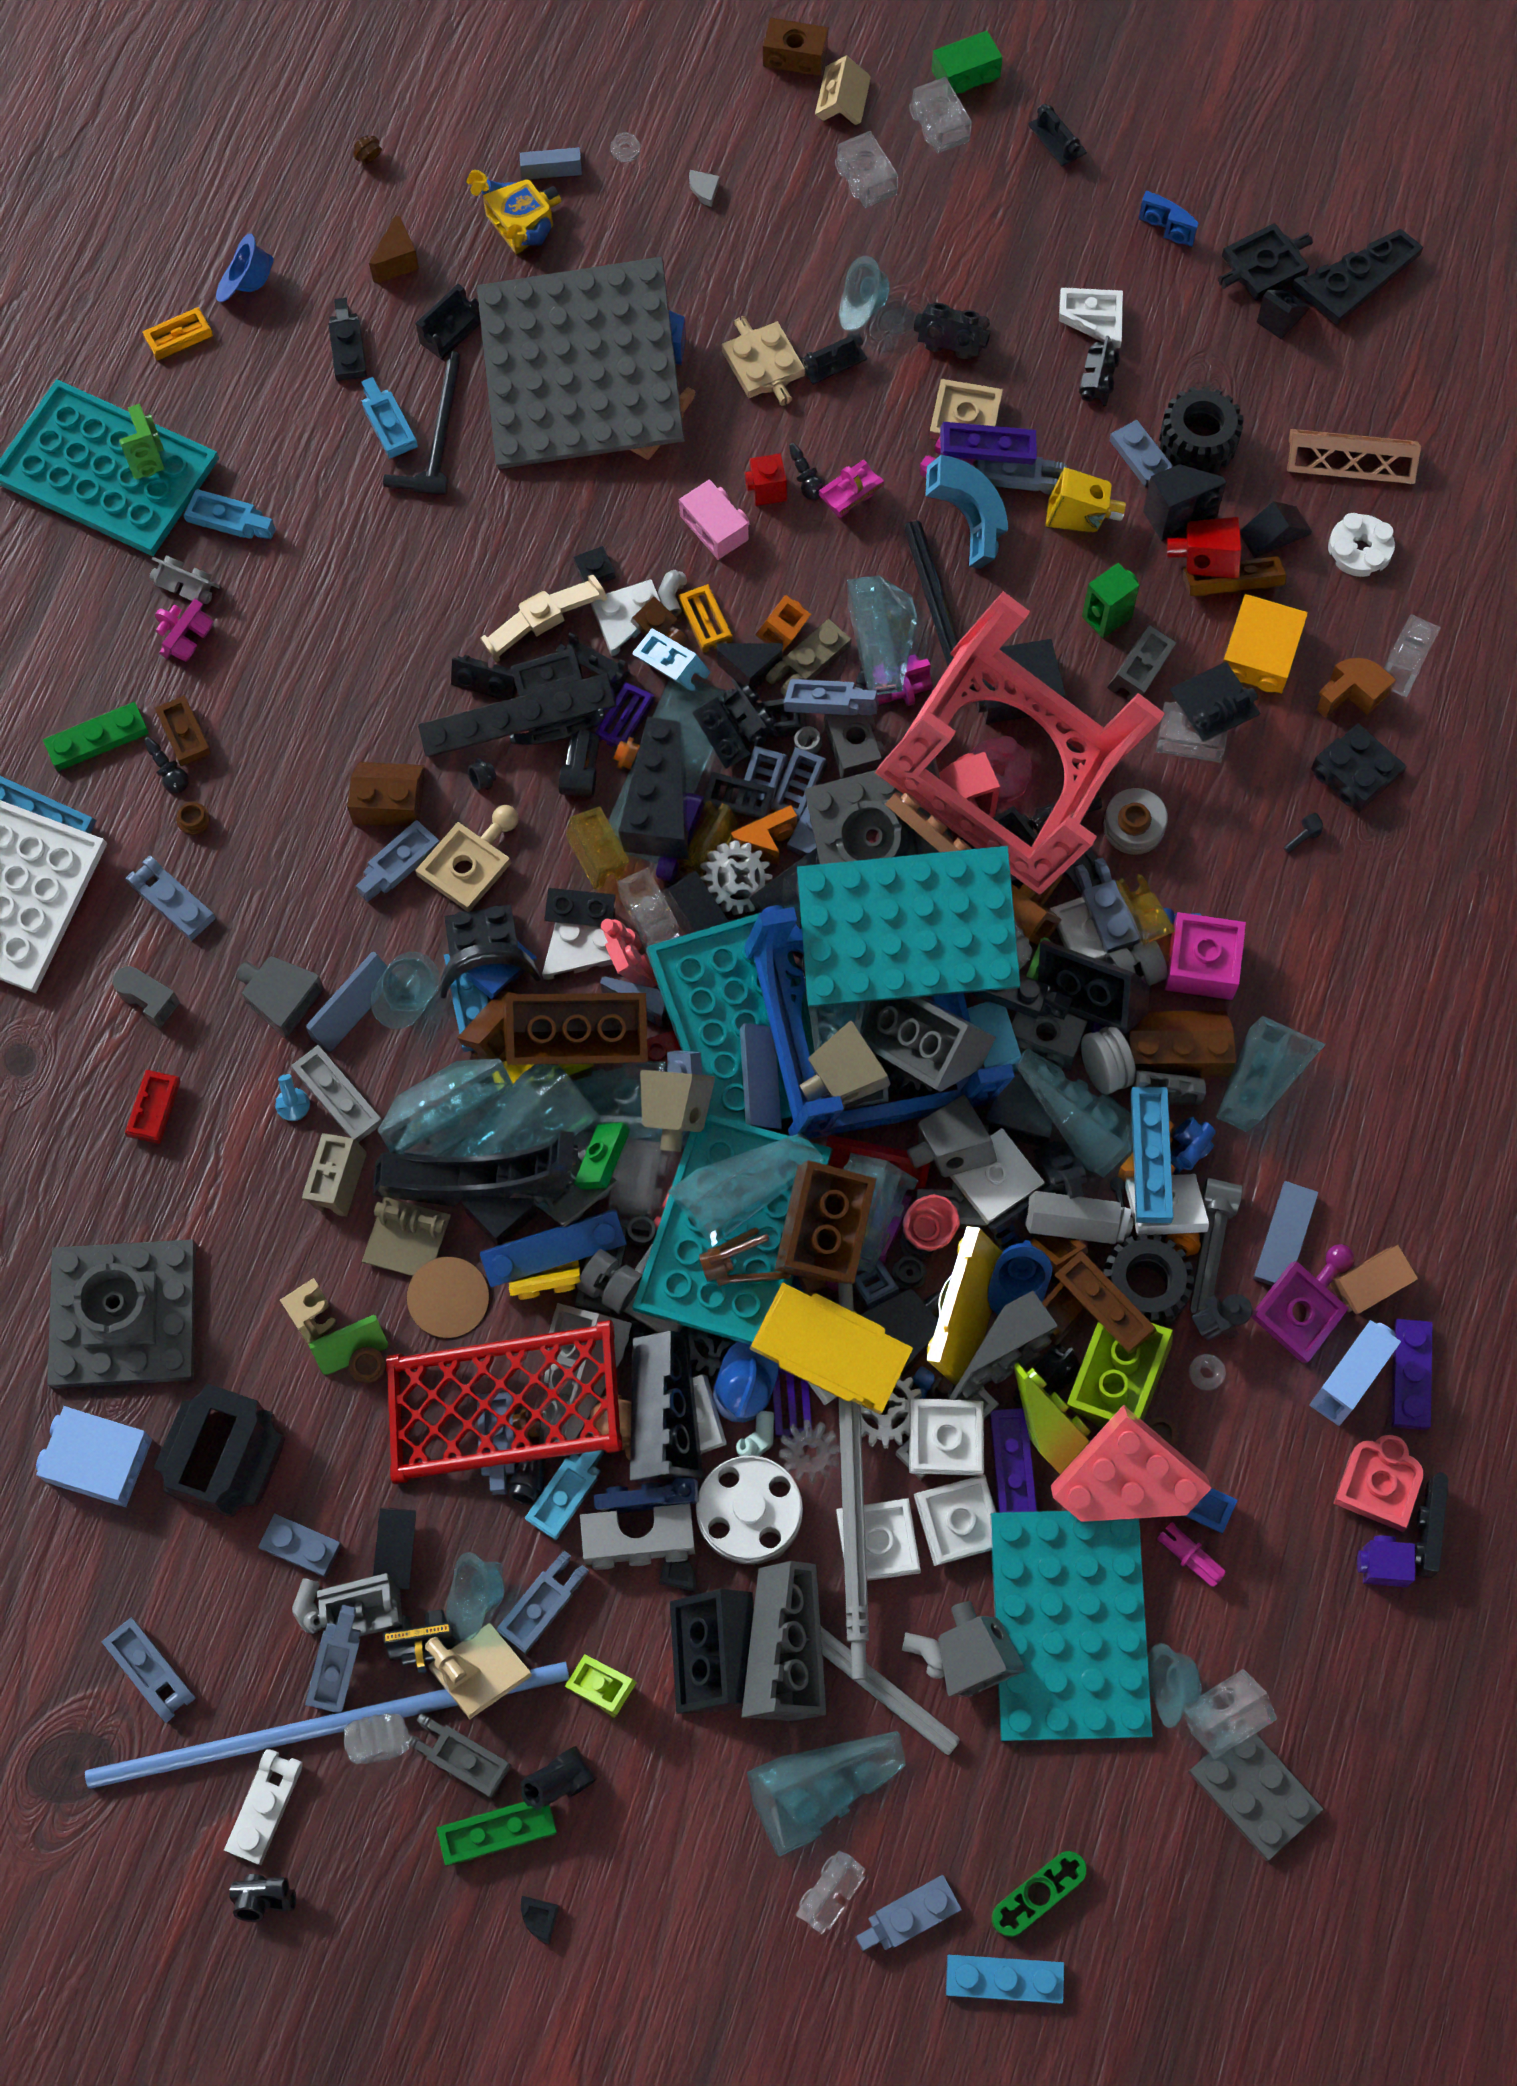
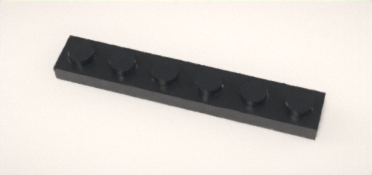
M605 673L418 724L425 756L433 757L507 737L514 733H522L585 716L595 712L598 708H603V710L617 707L610 676Z

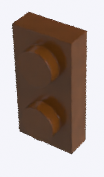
M185 695L154 708L180 766L211 754Z

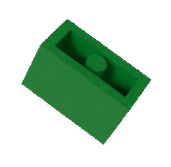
M984 31L933 50L932 72L945 95L949 97L957 93L966 92L968 89L983 83H990L1001 77L1003 56L988 31Z
M1118 562L1088 584L1082 617L1102 639L1133 617L1140 587L1136 576L1131 571H1126Z

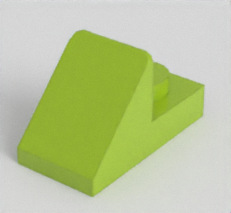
M584 1654L565 1687L615 1718L637 1682Z

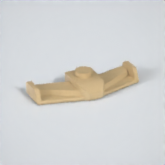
M590 575L587 582L550 595L542 591L519 604L520 611L489 637L485 635L481 637L483 645L495 662L500 661L499 656L529 631L532 630L538 636L565 621L562 615L563 612L600 599L605 602L607 600L606 593L596 577Z

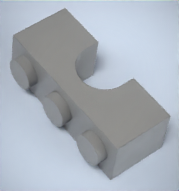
M690 1503L653 1507V1528L647 1535L641 1538H630L621 1532L617 1511L580 1515L585 1565H592L594 1570H604L615 1567L614 1562L629 1561L630 1566H643L651 1564V1559L663 1558L665 1556L666 1562L688 1560V1555L695 1554Z

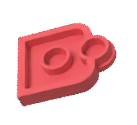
M1384 1435L1375 1442L1363 1441L1350 1454L1334 1504L1404 1532L1408 1526L1423 1480L1422 1466L1415 1458L1409 1456L1406 1443L1398 1436Z

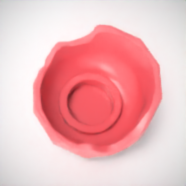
M933 1194L921 1197L913 1202L904 1215L902 1225L904 1226L905 1237L912 1245L918 1249L931 1252L943 1248L951 1242L960 1227V1219L957 1208L948 1198Z

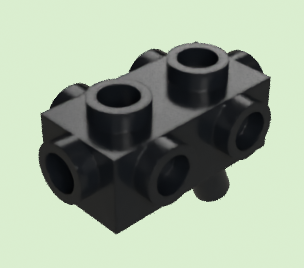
M928 303L924 311L917 314L914 322V331L919 332L918 342L925 343L926 349L935 352L942 351L943 348L955 351V356L962 359L978 356L982 348H987L991 331L986 329L990 325L988 317L980 316L979 313L972 310L959 311L951 309L944 303Z

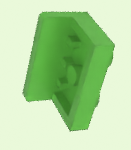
M140 403L128 407L137 433L124 437L119 442L134 479L150 477L156 472L165 470L158 453L164 451L151 414L144 416Z

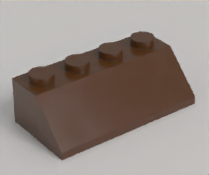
M646 993L506 994L503 998L504 1040L507 1065L648 1062Z

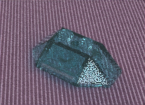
M499 1058L455 1061L396 1096L378 1128V1132L390 1153L438 1157L492 1125L502 1110L507 1096L511 1095L515 1087Z

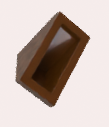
M394 215L369 261L373 282L381 283L419 269L415 248L399 216Z
M1039 1234L1029 1240L1032 1246L1042 1250L1050 1258L1053 1266L1051 1280L1054 1285L1060 1282L1055 1274L1080 1251L1086 1256L1089 1254L1087 1247L1077 1239Z

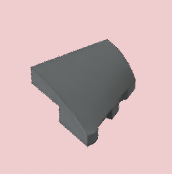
M1136 1071L1135 1082L1131 1086V1088L1167 1087L1168 1105H1201L1206 1095L1204 1078L1196 1076Z

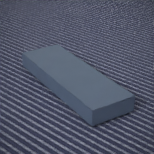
M1284 1181L1253 1280L1273 1286L1288 1265L1298 1260L1319 1192Z

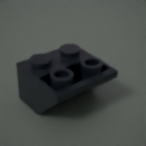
M1176 465L1151 476L1143 512L1161 541L1169 537H1179L1186 533L1187 523L1190 521L1210 520L1218 516L1227 482L1224 477L1184 465Z

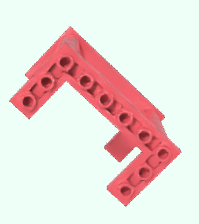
M1003 591L951 652L954 658L903 739L883 760L875 773L901 793L907 792L921 804V808L935 816L975 848L1008 846L1010 873L1041 895L1093 845L1097 836L1080 824L1111 770L1162 720L1165 713L1138 693L1103 728L999 650L1030 613L1028 609ZM982 678L995 687V691L988 689ZM974 685L978 692L971 690L970 687ZM982 700L999 701L1024 711L1046 730L1060 753L1064 768L1063 790L1032 847L925 769L956 733L955 730L948 726L954 714L961 707L971 702ZM1066 742H1068L1069 744H1071L1073 747H1075V748H1076L1077 750H1079L1081 753H1075V752L1071 751V750L1067 747V743H1066ZM1072 762L1079 763L1077 765V768L1073 765Z

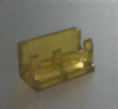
M707 801L704 806L707 816L688 847L689 860L678 859L680 870L688 873L696 871L700 877L706 875L707 871L703 870L700 866L702 863L711 862L707 856L708 852L717 851V846L726 843L728 845L731 840V832L735 831L739 826L728 805L721 804L719 811H717L711 801Z
M601 807L570 817L566 837L594 890L603 887L606 882L605 879L612 874L618 880L623 875L625 865L629 864L630 860L623 851Z
M1137 875L1140 887L1134 892L1129 891V887L1123 878L1115 881L1118 891L1143 945L1175 932L1155 893H1151L1149 885L1142 875Z

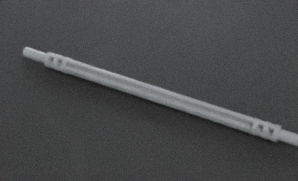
M838 1283L839 1305L853 1311L852 1284ZM839 1398L847 1642L851 1643L852 1680H866V1642H869L861 1408L859 1404L852 1400L847 1402Z

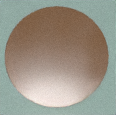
M441 1257L424 1264L412 1277L407 1291V1305L415 1323L425 1332L442 1338L458 1337L474 1329L483 1319L489 1302L487 1283L481 1272L468 1261L456 1257Z

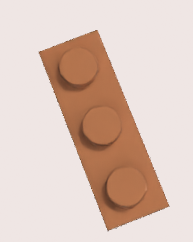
M896 792L886 802L885 805L939 852L972 849L960 838L954 841L944 833L947 827L935 816L931 815L927 818L918 810L921 804L907 792L903 795Z

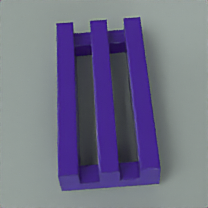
M625 682L615 699L617 707L608 710L594 735L599 736L600 742L604 740L611 747L613 745L618 747L620 741L627 743L629 737L633 738L654 703L655 697L653 694ZM630 693L634 694L612 733H607ZM641 698H643V702L641 703L640 707L638 708L637 712L635 713L634 717L632 718L631 722L626 728L621 739L618 738L626 723L628 722L629 718L631 717L632 713L634 712L635 708L637 707L638 703L640 702Z
M780 1367L773 1389L776 1438L812 1436L809 1383L801 1379L804 1428H797L794 1375ZM786 1374L790 1429H783L779 1381V1375Z

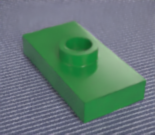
M624 1122L597 1125L574 1181V1184L579 1189L588 1190L608 1187L631 1130Z

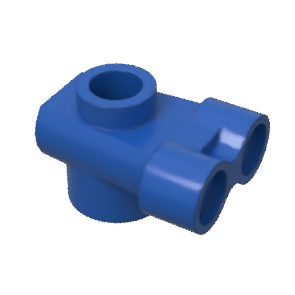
M1190 1117L1175 1129L1172 1136L1179 1142V1145L1170 1153L1171 1164L1175 1167L1174 1174H1179L1182 1169L1192 1170L1199 1159L1205 1157L1213 1149L1214 1144L1211 1142V1139L1216 1134V1131L1209 1123L1203 1122L1199 1124L1194 1117Z

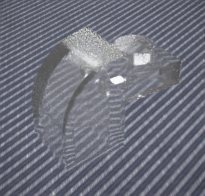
M1410 614L1384 666V669L1396 679L1392 689L1393 692L1408 697L1440 631V626Z

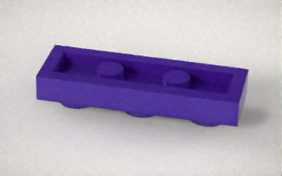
M944 421L940 427L941 455L953 458L1033 465L1037 460L1036 430Z
M1396 1319L1393 1331L1396 1334L1395 1337L1401 1343L1393 1353L1391 1427L1429 1430L1431 1427L1432 1322Z
M1023 1408L992 1410L990 1412V1426L999 1513L1037 1512L1030 1439Z

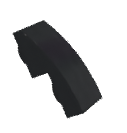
M380 1507L373 1576L388 1573L399 1589H409L416 1510Z

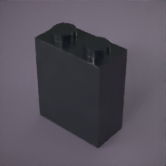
M1052 639L999 648V650L1063 698L1066 697ZM982 678L985 686L995 691V687ZM993 700L975 701L978 713L983 712L986 724L1031 717L1024 711L1003 702Z

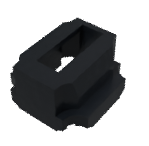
M208 1383L192 1401L182 1400L154 1466V1469L162 1474L164 1478L163 1491L167 1495L232 1518L242 1507L258 1506L263 1499L285 1441L284 1436L275 1430V1415L273 1412L264 1410L257 1400ZM211 1410H215L237 1419L205 1493L180 1483Z

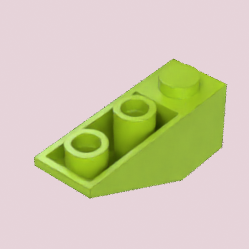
M1017 1362L1014 1365L1029 1438L1040 1454L1061 1475L1090 1443L1087 1435L1091 1433V1430L1077 1415L1071 1419L1065 1413L1069 1407L1056 1392L1050 1396L1045 1392L1043 1388L1047 1383L1033 1368L1027 1372Z

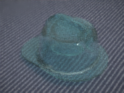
M858 257L851 264L847 272L839 309L840 323L846 330L855 331L864 326L871 315L879 310L889 297V279L886 273L879 269L878 263L872 257Z
M406 952L398 955L388 965L371 994V1009L375 1018L382 1025L391 1029H403L413 1025L421 1016L439 986L440 974L436 964L429 956L420 952Z
M471 1552L460 1555L456 1562L446 1609L447 1622L451 1624L454 1637L464 1642L473 1639L479 1633L486 1612L498 1607L505 1593V1583L502 1576L503 1565L496 1561H482L475 1553Z
M1160 1643L1154 1645L1148 1655L1149 1690L1156 1703L1163 1724L1168 1728H1172L1181 1720L1185 1704L1194 1702L1200 1697L1202 1685L1196 1662L1190 1656L1174 1652L1170 1646Z

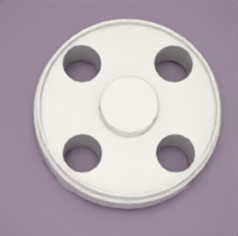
M739 1456L727 1460L707 1476L699 1491V1503L696 1504V1514L700 1532L706 1544L718 1555L729 1561L754 1565L777 1559L793 1543L799 1532L803 1514L799 1488L792 1476L772 1460L760 1456ZM725 1473H734L739 1477V1482L734 1487L726 1488L719 1483V1479ZM783 1482L789 1486L790 1491L784 1497H776L771 1494L769 1489L774 1483ZM715 1523H724L729 1527V1533L724 1538L716 1539L709 1534L710 1527ZM767 1532H773L780 1537L781 1541L774 1548H766L760 1543L762 1535Z

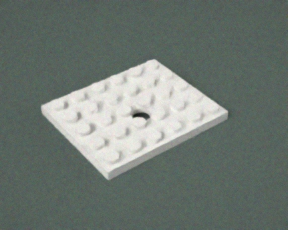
M1 800L0 980L36 993L105 850L107 842L103 838Z

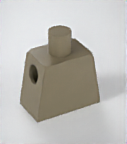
M851 1020L809 1057L808 1060L816 1075L800 1084L799 1087L809 1102L815 1101L829 1093L831 1097L841 1096L842 1104L845 1105L884 1089L891 1084L888 1075Z
M641 1070L642 1124L644 1127L662 1129L660 1150L681 1152L683 1131L701 1132L704 1129L715 1076Z

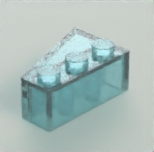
M1262 1016L1248 1031L1216 1118L1245 1132L1251 1130L1264 1118L1287 1091L1288 1087L1326 1044Z
M851 1153L848 1164L845 1165L843 1170L877 1178L857 1270L872 1273L890 1238V1234L886 1230L894 1216H901L904 1206L900 1203L908 1189H915L918 1180L888 1161Z

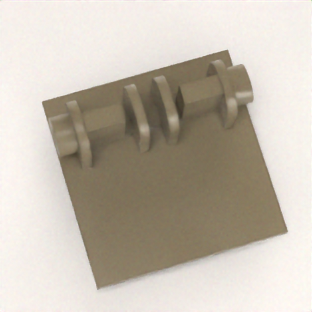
M384 1197L382 1203L377 1202L374 1215L377 1218L362 1263L414 1276L424 1264L437 1259L451 1215Z

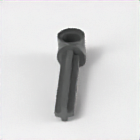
M1206 1178L1201 1196L1209 1227L1208 1232H1203L1189 1308L1190 1312L1194 1314L1209 1308L1205 1299L1214 1295L1227 1220L1237 1214L1241 1201L1242 1185Z

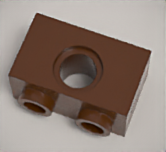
M770 17L763 43V66L821 76L828 50L829 27Z

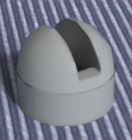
M810 726L803 727L795 734L794 742L797 748L812 754H817L821 749L822 738L816 728ZM811 738H815L812 745L809 746L811 743Z

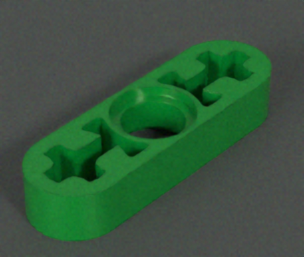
M1072 1851L1062 1852L1007 1896L992 1912L991 1922L995 1931L1004 1937L1018 1935L1072 1891L1086 1876V1864L1083 1858ZM1064 1859L1066 1863L1074 1861L1078 1866L1074 1871L1077 1878L1073 1880L1069 1876L1065 1877L1058 1883L1063 1888V1891L1057 1893L1054 1883L1044 1876V1873L1049 1870L1053 1878L1062 1870V1866L1059 1863L1061 1860ZM1033 1883H1042L1049 1889L1050 1898L1045 1905L1038 1906L1029 1900L1028 1889ZM1020 1895L1025 1907L1032 1911L1034 1915L1028 1918L1026 1911H1024L1015 1920L1018 1925L1017 1928L1013 1929L1010 1925L1003 1928L999 1923L1003 1918L1000 1911L1003 1908L1008 1912L1013 1911L1020 1905L1014 1898Z

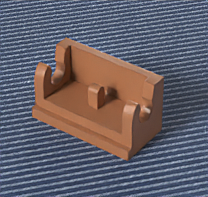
M1399 1245L1383 1250L1333 1279L1330 1287L1335 1291L1339 1300L1349 1308L1347 1312L1354 1311L1355 1314H1359L1416 1281L1418 1278Z

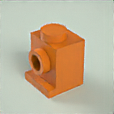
M785 595L755 635L765 643H783L784 651L811 614L798 601L792 600L789 596Z

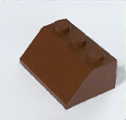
M1148 1011V1015L1127 1034L1124 1033L1134 1058L1136 1071L1196 1077H1230L1236 1064L1234 1030L1227 1011Z
M810 1160L797 1166L775 1271L810 1280L854 1284L877 1178Z

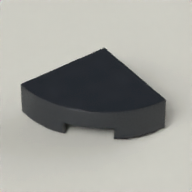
M665 1556L659 1584L695 1593L696 1578L689 1561L666 1562Z
M522 1896L521 1913L526 1927L535 1938L550 1945L560 1905Z

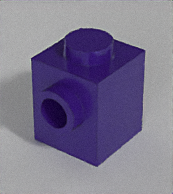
M1375 1536L1374 1540H1370L1363 1547V1551L1359 1550L1357 1570L1358 1573H1363V1584L1408 1587L1415 1581V1544L1396 1542V1537Z

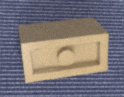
M847 55L827 65L824 71L815 115L824 121L841 113L854 125L861 123L871 79L870 75Z

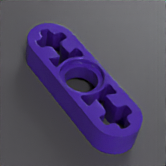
M691 792L687 793L688 847L704 809V797ZM660 857L656 869V878L672 883L678 874L683 859Z

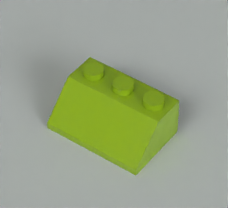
M1098 1322L1067 1406L1101 1429L1123 1405L1144 1422L1172 1346L1173 1330L1152 1323L1157 1331L1129 1355Z

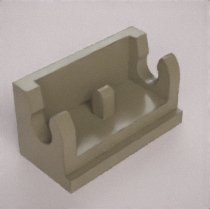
M322 1133L302 1199L308 1201L319 1211H324V1207L333 1210L339 1216L347 1217L367 1152L354 1138Z

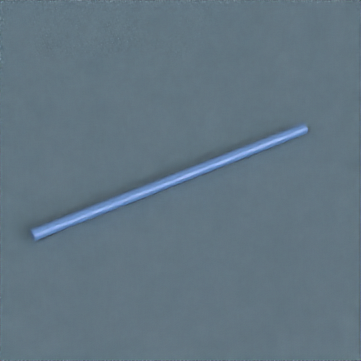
M561 1662L529 1670L532 1677L507 1694L568 1681L570 1677L567 1663ZM446 1689L89 1769L85 1771V1780L88 1789L458 1706V1704Z

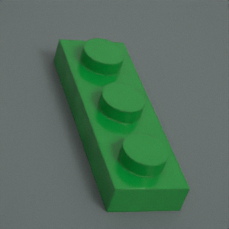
M134 701L42 740L58 772L149 734Z
M525 1801L436 1827L446 1867L557 1834L550 1804L536 1810L532 1806H527Z

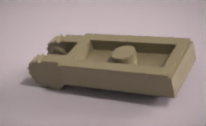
M828 619L786 655L782 661H779L769 671L766 680L770 684H774L788 672L792 673L793 676L783 684L780 691L781 694L786 696L791 679H814L850 647L851 638Z

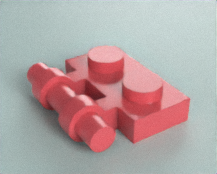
M603 920L601 929L604 931L608 941L605 946L617 973L634 984L651 988L656 986L657 982L652 974L653 969L646 954L641 955L638 951L642 946L638 934L626 928L618 920Z

